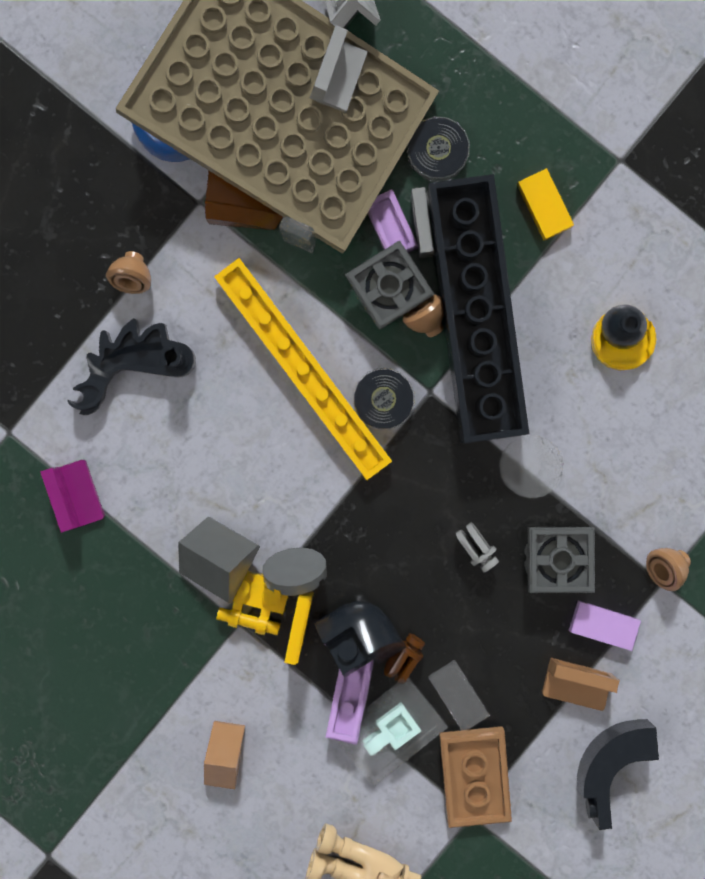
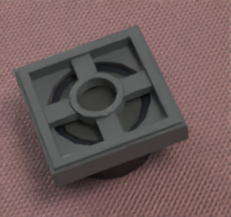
M400 240L345 274L346 279L355 291L358 301L362 303L365 312L371 316L379 331L435 295Z
M528 527V544H526L524 549L526 555L524 566L528 574L529 593H595V528Z

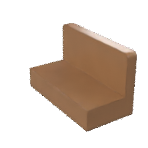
M550 658L542 694L545 697L603 711L609 691L617 693L620 680L612 673Z

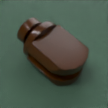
M411 633L406 638L407 642L403 641L406 648L390 657L384 668V675L389 678L395 676V681L400 684L406 682L419 660L423 658V654L418 649L422 650L425 642Z

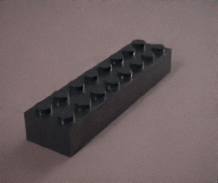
M494 174L429 183L426 197L439 291L444 306L443 320L460 443L529 435Z

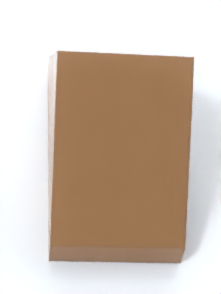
M221 721L213 722L204 760V785L236 789L245 725Z

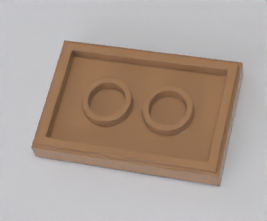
M503 726L439 733L448 827L512 822L505 731Z

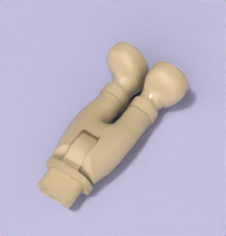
M327 823L323 825L319 833L316 848L313 849L305 879H321L324 874H331L330 877L335 879H421L420 874L409 871V865L401 864L392 856L353 841L351 838L343 837L342 839L337 834L336 828ZM331 852L337 853L340 857L345 859L348 858L352 861L361 864L362 866H357L345 862L343 859H340L338 857L334 858L328 854H330Z

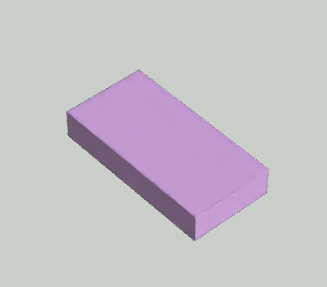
M391 189L378 195L367 214L383 249L385 250L399 240L408 253L418 249V244L393 190Z
M578 600L569 631L632 651L641 620Z

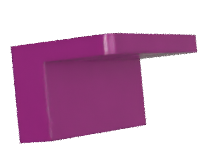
M79 460L61 467H52L40 472L61 533L105 518L86 460Z

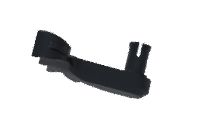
M133 318L122 327L114 343L109 332L105 330L100 332L99 356L94 353H88L86 356L90 376L85 382L73 387L74 391H80L83 394V400L80 403L67 400V402L73 408L81 410L79 413L81 415L93 414L104 401L107 387L113 376L120 371L127 370L175 378L185 377L193 371L196 364V356L193 350L186 344L169 340L167 325L163 323L153 324L140 335L139 322Z

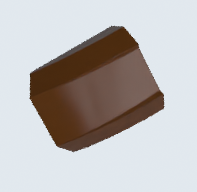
M208 170L205 218L209 225L275 230L283 216Z

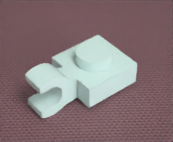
M400 702L376 720L380 730L371 733L362 741L364 742L363 746L372 756L389 742L394 750H397L420 733L421 729L403 703Z

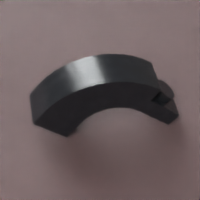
M648 719L629 720L610 726L591 741L582 755L577 771V789L583 798H586L588 818L593 819L599 830L612 829L610 787L615 775L628 764L659 760L657 728Z

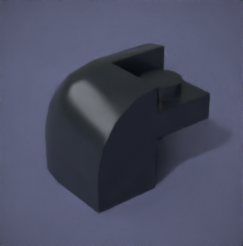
M355 601L342 605L315 622V627L323 644L328 647L342 675L345 677L372 660L381 664L406 648L391 620L378 606L369 602Z

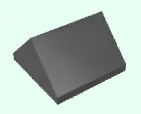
M207 517L178 542L179 573L224 601L232 603L260 545L215 519Z

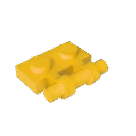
M248 571L233 599L232 610L219 607L216 619L228 622V626L237 628L240 625L255 629V633L265 635V633L278 635L281 623L269 620L271 611L283 614L288 596L281 595V590L274 589V592L269 590L264 583L263 574ZM244 604L260 608V616L255 617L242 613Z

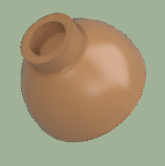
M126 252L125 257L117 259L108 268L106 273L108 282L114 288L129 294H140L148 291L151 286V275L147 265L143 262L144 257L137 252Z
M434 295L403 315L402 321L413 331L426 333L428 337L436 336L444 329L442 324L444 318L442 298L439 295Z
M658 548L647 555V571L651 579L659 587L667 591H676L684 585L691 564V560L686 552L671 548Z

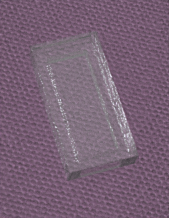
M283 217L279 226L283 240L313 254L317 245L314 228L290 217Z
M456 660L428 676L461 730H468L490 716Z

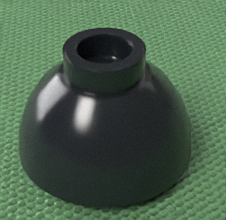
M627 304L618 305L611 308L605 314L601 326L602 334L605 340L613 347L629 349L638 345L645 337L647 321L644 314L637 307Z

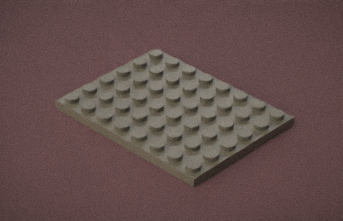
M183 0L115 109L116 113L343 254L439 90L347 31L344 42L368 52L347 112L344 113L310 99L335 28L330 23L328 17L302 0Z

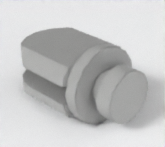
M471 522L466 525V528L482 553H479L463 530L456 532V536L473 559L471 564L475 566L481 563L480 568L483 572H486L499 563L496 556H491L497 549L494 546H489L477 527Z

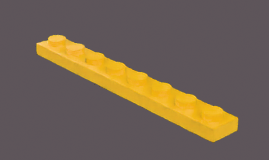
M240 258L236 259L215 275L214 278L365 479L368 480L391 463L390 457Z

